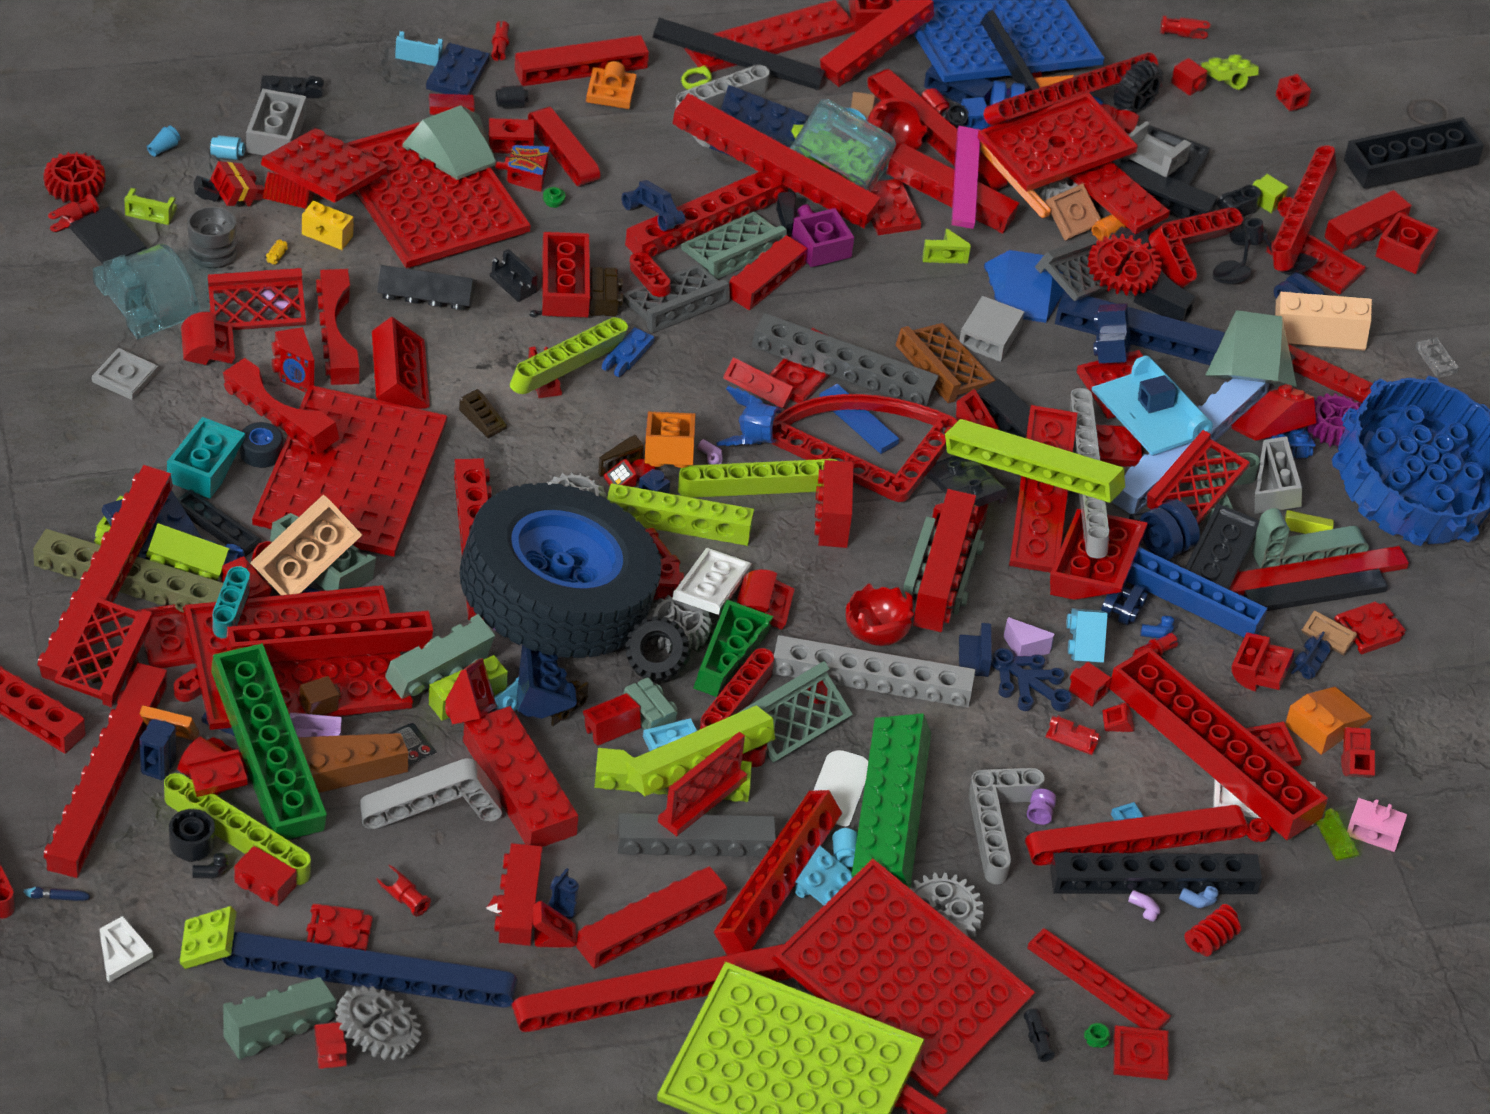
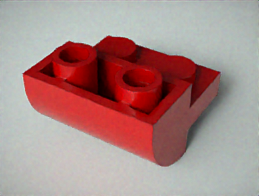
M199 312L185 319L181 326L183 359L185 361L206 365L209 359L232 364L235 359L232 324L214 320L213 312Z
M759 569L749 572L742 579L737 603L774 616L771 625L782 630L787 622L794 588L776 580L777 573L774 571Z

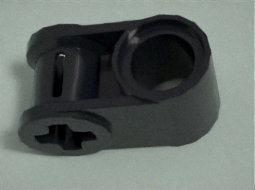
M1245 185L1237 190L1224 193L1218 199L1217 206L1219 209L1236 208L1244 217L1254 214L1258 210L1261 191L1257 186Z

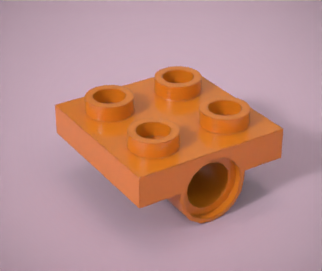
M609 62L605 69L593 67L586 102L629 109L637 74L626 73L624 66L619 62Z

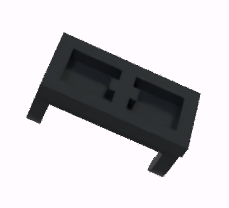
M510 249L503 252V260L500 263L496 257L493 259L490 277L517 302L536 294L538 275Z

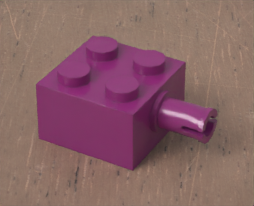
M806 204L798 209L797 214L800 217L794 218L792 239L808 248L806 261L810 267L852 257L854 236L836 208L813 213L811 207Z

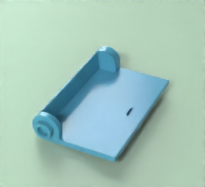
M1142 356L1136 359L1132 367V374L1092 387L1093 393L1151 455L1193 442L1202 430L1210 433L1213 428L1211 420L1150 356ZM1165 375L1176 387L1177 394L1174 399V407L1148 413L1138 401L1140 381Z

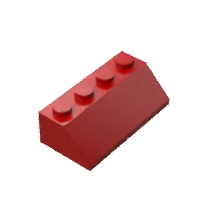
M390 317L372 330L376 398L380 401L416 409H427L430 407L425 340L394 317Z

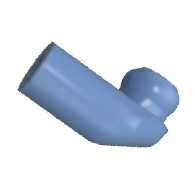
M1208 886L1205 891L1197 894L1184 887L1178 899L1200 909L1213 905L1217 901L1218 890L1215 887Z

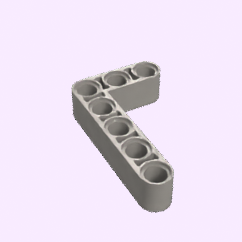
M755 65L680 92L676 96L675 109L686 95L690 93L720 110L728 85L757 96L764 94L768 89L769 69L763 65ZM692 135L700 145L704 147L710 146V144Z
M461 759L364 796L360 800L362 824L368 829H377L460 797L465 798L480 819L483 821H495L502 815L500 795L498 789L475 760Z
M1036 768L978 770L972 775L969 800L984 876L989 883L996 885L1004 883L1007 880L1011 863L999 803L1030 802L1032 792L1036 789H1042L1044 784V774Z

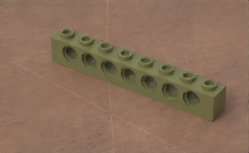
M45 529L33 548L34 566L81 580L82 574L88 571L91 566L93 553L98 551L101 545ZM137 557L119 592L158 605L175 604L176 609L183 612L182 606L185 607L188 604L217 602L223 583Z

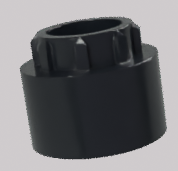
M185 809L176 813L169 822V846L173 854L185 861L195 862L204 859L212 852L215 846V824L208 813L199 809Z

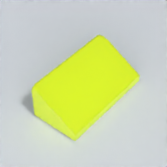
M1286 510L1285 521L1290 531L1308 534L1333 529L1334 520Z

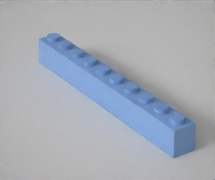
M1232 378L1229 382H1224L1216 394H1211L1204 405H1199L1198 408L1213 423V428L1210 432L1211 439L1216 441L1238 418L1264 397L1268 392L1270 383ZM1192 442L1155 455L1145 454L1135 467L1132 466L1128 469L1125 475V488L1112 503L1130 514L1138 513L1147 504V493Z

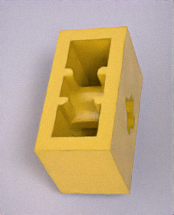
M312 201L302 213V235L343 250L353 237V216Z

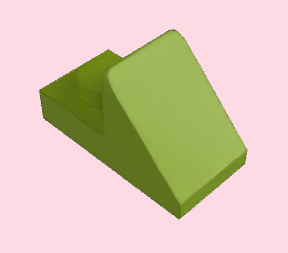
M946 229L944 240H925L922 255L923 262L968 264L970 243L949 229Z

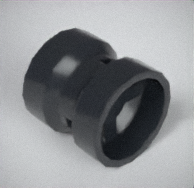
M961 104L951 105L941 114L956 129L968 119L967 109Z

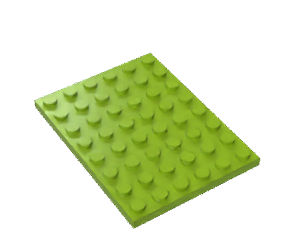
M725 962L657 1094V1101L690 1114H891L924 1045V1039Z

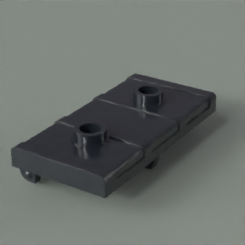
M954 455L936 462L927 474L945 494L947 489L976 495L975 505L979 507L996 500L1000 504L1007 500V489L989 474L980 463Z

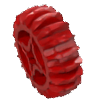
M67 151L66 155L59 154L58 158H52L51 162L47 163L43 173L44 185L49 195H54L55 200L62 199L63 203L66 201H80L88 194L98 197V194L103 192L106 182L104 166L100 160L95 159L94 155L87 156L86 152L78 154L76 151L75 154H70Z

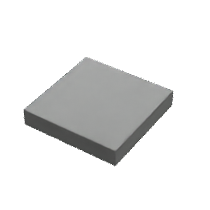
M118 348L92 375V382L133 400L159 372V368L156 364Z

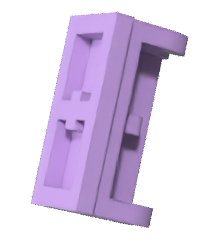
M290 713L297 737L341 736L342 717Z

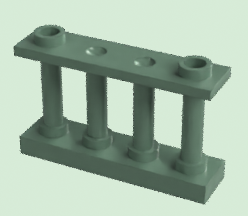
M926 516L904 583L902 595L905 599H907L905 592L910 593L912 597L913 594L918 595L921 580L918 579L919 576L923 577L926 567L924 561L928 560L931 549L929 545L933 542L936 529H934L935 518ZM977 530L975 540H971L969 548L971 553L969 558L966 557V569L964 575L961 576V585L956 594L953 613L956 615L959 614L961 606H966L969 592H966V588L977 554L982 555L985 541L981 540L982 530Z

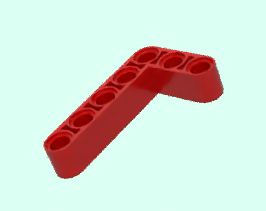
M1230 207L1162 224L1150 234L1149 243L1152 249H1155V255L1160 256L1159 262H1162L1161 269L1163 273L1180 288H1185L1196 279L1197 272L1184 245L1225 236L1243 222V217L1240 211Z
M760 648L751 654L702 715L700 729L735 715L750 705L772 676L774 654L770 650ZM768 743L743 753L742 761L752 762L751 767L762 766L766 759Z

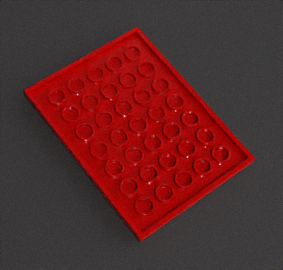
M420 122L345 143L388 165L385 175L358 189L355 193L406 269L530 232V223L490 167L457 180L438 169L436 163L431 160H423L419 157V153L412 149L406 150L403 148V143Z
M383 585L248 598L237 626L390 614ZM216 602L188 604L184 607L209 730L232 728L211 672L213 655L227 652L226 638L217 637L212 630V615ZM400 652L270 662L289 715L290 713L306 714L299 702L300 685L329 676L332 683L339 687L341 698L338 702L337 711L322 716L335 717L412 708V697L408 696L401 699L385 678L390 662L401 656Z
M874 859L867 863L772 957L776 964L817 998L924 1039V1045L909 1075L935 1097L945 1089L1035 994L1031 988Z

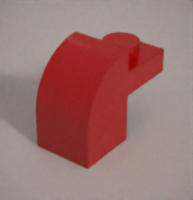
M1345 727L1343 729L1341 766L1343 775L1346 777L1371 778L1375 775V750H1370L1369 728Z
M342 1023L318 1024L314 1026L319 1069L347 1066L346 1042H344L343 1030L339 1029Z

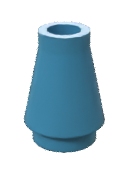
M163 127L153 141L147 145V150L152 156L156 157L158 154L177 146L181 137L174 127Z

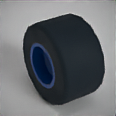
M257 422L246 426L241 431L245 433V438L239 448L241 459L246 464L258 468L270 467L276 464L283 447L281 431L276 426L266 422Z

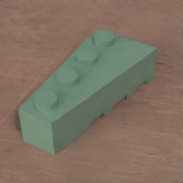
M290 513L273 522L270 541L273 542L299 517ZM351 545L314 581L325 591L358 588L373 580L376 557L370 554L365 556L358 552L357 547Z
M319 977L290 985L285 992L275 989L268 991L267 996L260 999H255L254 996L244 998L242 1004L235 1006L232 1002L223 1004L224 1038L239 1060L247 1056H253L262 1049L271 1045H278L293 1035L302 1034L315 1025L330 1021L336 1016V999Z

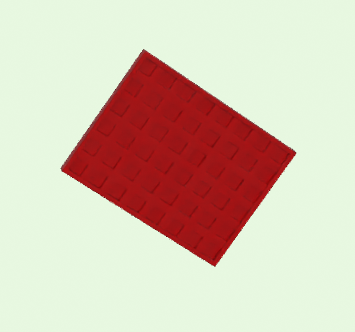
M309 385L299 409L321 411L333 419L337 425L339 440L319 454H316L312 450L304 448L301 442L295 438L287 436L252 517V525L272 529V523L290 513L300 517L322 495H325L362 534L352 544L353 546L361 550L395 557L447 424V415Z

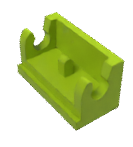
M136 188L129 190L124 198L126 216L165 225L170 224L177 210V204H174L176 197H170L168 202L164 203L134 195Z

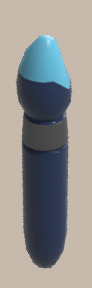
M41 887L24 890L25 895L33 899L43 897L55 900L85 901L90 898L88 893L78 890L43 889Z

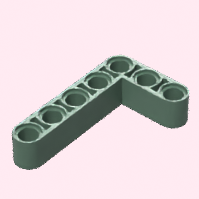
M1251 452L1236 453L1249 461L1250 466L1234 485L1253 483L1260 464L1259 457ZM1207 456V459L1221 458V456ZM1236 462L1226 463L1227 471L1237 470L1241 466ZM1222 464L1209 465L1210 473L1224 471ZM1206 466L1195 467L1193 475L1207 474ZM1225 477L1212 479L1213 487L1224 486L1226 483ZM1208 480L1195 481L1196 489L1210 488ZM1226 493L1218 503L1233 509ZM1211 494L1198 495L1199 503L1210 502L1212 500ZM1215 507L1205 517L1206 523H1208Z
M1271 508L1260 517L1252 554L1259 568L1364 552L1368 551L1369 545L1357 526L1288 537L1289 527L1281 511L1277 508Z

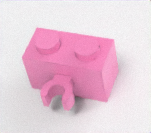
M1358 798L1346 836L1395 852L1407 814L1392 809L1391 804H1388L1387 807L1378 805L1379 800L1377 799L1371 802Z

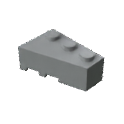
M1287 436L1264 440L1255 491L1254 514L1264 513L1271 508L1284 510L1301 507L1302 486Z

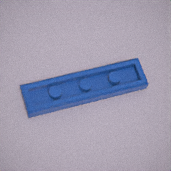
M836 384L821 392L819 397L849 393ZM868 410L833 411L880 454L898 445L899 438Z

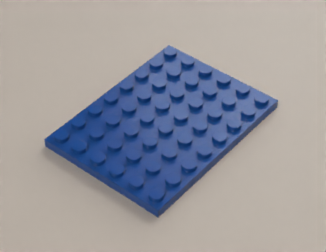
M932 0L935 16L913 33L943 83L1012 76L981 24L986 12L991 10L996 13L1031 74L1034 72L1103 65L1104 56L1066 0Z

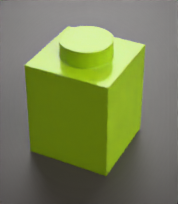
M1268 174L1253 183L1261 191L1259 206L1270 213L1278 209L1279 201L1286 197L1288 186Z

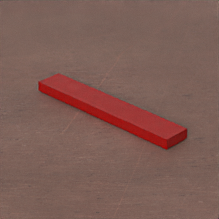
M1043 928L1028 943V950L1140 1028L1161 1030L1170 1021L1171 1015L1047 929Z

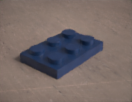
M448 43L426 82V89L442 94L471 95L490 60V53Z

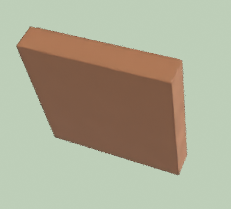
M1080 184L1045 201L1051 208V214L1065 241L1091 230L1095 222L1101 219L1084 184Z

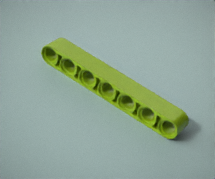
M610 318L520 362L516 366L510 381V388L518 394H527L613 351L624 339L628 330V324L620 318Z
M819 459L689 465L688 467L681 468L679 472L678 492L681 496L691 498L816 492V486H821V484H818L819 469L823 470L824 461L838 460Z
M173 773L164 779V800L168 806L178 812L185 809L205 811L214 821L215 835L244 854L254 845L296 869V885H302L309 881L311 876V857L306 851L213 793L196 797L192 780L180 773Z

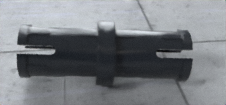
M1036 1008L1029 1009L1023 1015L1029 1029V1040L1034 1044L1038 1060L1040 1062L1050 1061L1054 1058L1055 1053L1049 1041V1030L1044 1027L1040 1010Z

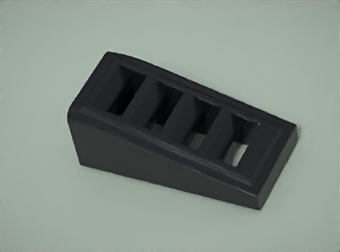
M784 192L778 194L776 211L781 226L787 229V236L791 238L796 195L795 192Z

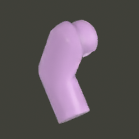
M264 290L260 294L267 301H270L275 296L271 290ZM277 299L273 305L282 311L289 303Z
M1135 890L1132 891L1128 902L1146 909L1143 917L1154 922L1157 919V915H1160L1159 906L1151 897Z

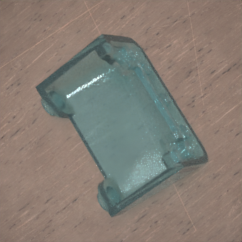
M822 99L812 111L790 148L807 158L813 157L848 177L849 181L871 191L887 169L890 157L893 155L896 147V141L887 132L828 99Z

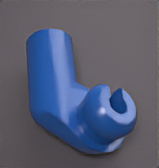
M1163 616L1161 623L1157 626L1142 624L1140 636L1161 638L1171 633L1175 627L1173 625V617Z

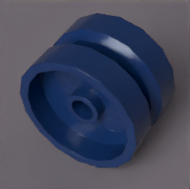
M1171 499L1158 508L1155 507L1141 515L1140 521L1147 522V528L1142 540L1151 553L1165 560H1169L1181 552L1193 548L1199 541L1200 535L1197 520L1186 504L1179 500Z

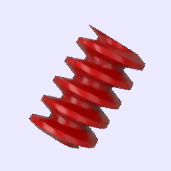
M1223 904L1185 933L1186 944L1192 951L1209 957L1213 954V951H1217L1220 946L1225 945L1227 940L1230 941L1234 938V935H1238L1241 932L1238 915L1230 905Z

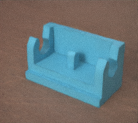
M400 31L399 36L396 38L395 58L436 66L443 53V39H438V44L431 45L419 41L406 40L405 32Z

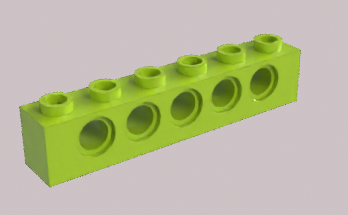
M612 483L610 485L607 499L612 504L615 503L623 508V511L630 513L636 518V522L639 521L645 528H655L661 531L748 546L754 509Z

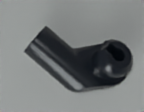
M219 852L214 854V861L209 865H193L192 878H217L228 868V856L225 853Z

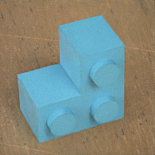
M1072 608L1071 614H1067L1066 627L1070 628V633L1073 634V640L1068 641V654L1071 655L1072 660L1104 663L1108 613L1101 610Z

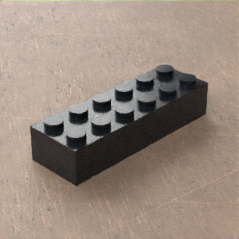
M1461 117L1348 141L1344 162L1363 189L1478 165L1484 144L1466 119Z

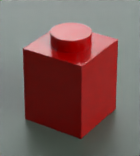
M1187 58L1174 66L1171 83L1191 96L1205 87L1208 71L1190 58Z
M1087 662L1081 668L1077 667L1072 672L1069 691L1093 707L1108 694L1111 677Z

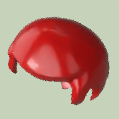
M897 97L884 99L876 104L866 121V136L869 143L876 151L887 157H891L902 143L918 150L923 144L921 142L922 137L928 130L927 126L921 125L920 114L915 105L906 99Z
M869 583L861 591L857 590L851 597L850 602L846 604L845 616L847 626L854 637L868 644L889 646L898 643L908 634L912 626L911 619L914 616L912 611V595L905 592L907 597L905 599L899 587L893 589L886 587L874 589Z

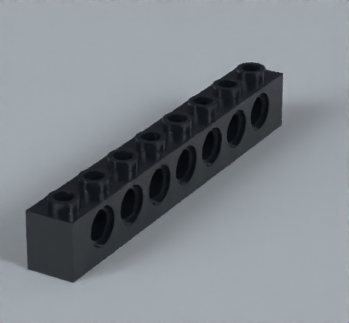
M1062 852L1053 854L1050 867L1053 894H1131L1133 890L1142 894H1181L1184 887L1198 894L1205 891L1208 886L1215 887L1218 890V894H1258L1262 881L1258 854Z

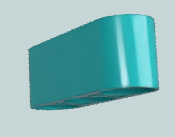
M242 566L232 567L227 572L213 610L212 630L219 638H226L227 627L238 625L249 595L250 573Z

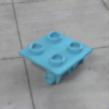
M819 845L795 881L797 883L795 893L800 898L810 894L822 905H825L852 879V872Z

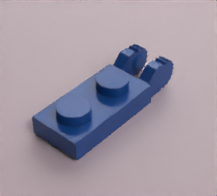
M634 327L605 358L601 369L608 371L616 363L618 365L614 370V375L617 377L622 376L652 346L654 336Z

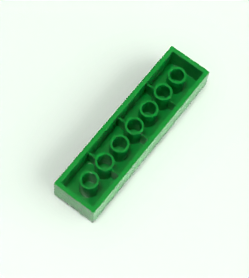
M263 643L214 654L211 672L268 828L287 840L324 831L327 814Z
M924 713L878 717L874 720L852 878L867 863L874 859L909 889L911 887L931 740V731Z

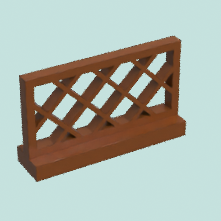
M943 323L912 330L909 326L900 329L895 346L914 367L939 375L935 390L947 403L955 402L957 395L968 393L973 389L978 390L995 381ZM940 332L945 338L934 335L933 333ZM920 338L928 340L927 343L923 342ZM930 341L942 344L943 348L930 344ZM946 346L955 348L958 352L946 349ZM933 352L941 354V356H935ZM943 356H948L957 360L956 362L948 359H944ZM959 360L969 363L972 367L959 363ZM946 367L953 368L954 372L948 370ZM957 370L969 373L970 375L966 376L956 372ZM976 375L982 377L984 380L972 378V376ZM959 381L964 382V383H967V384L961 386V383H960Z

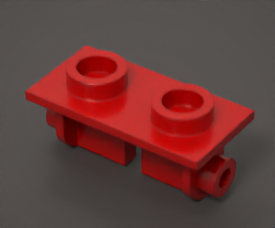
M1059 715L1058 717L1052 716L1049 724L1050 728L1045 735L1048 739L1090 755L1093 754L1101 738L1100 734L1096 733V729L1092 730L1082 725L1075 727L1074 722L1061 718Z

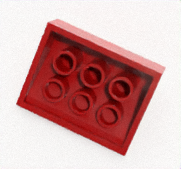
M1077 509L1050 573V595L1075 600L1121 592L1146 531L1147 522L1107 515L1109 526L1108 554L1103 558H1092L1086 553L1081 509Z

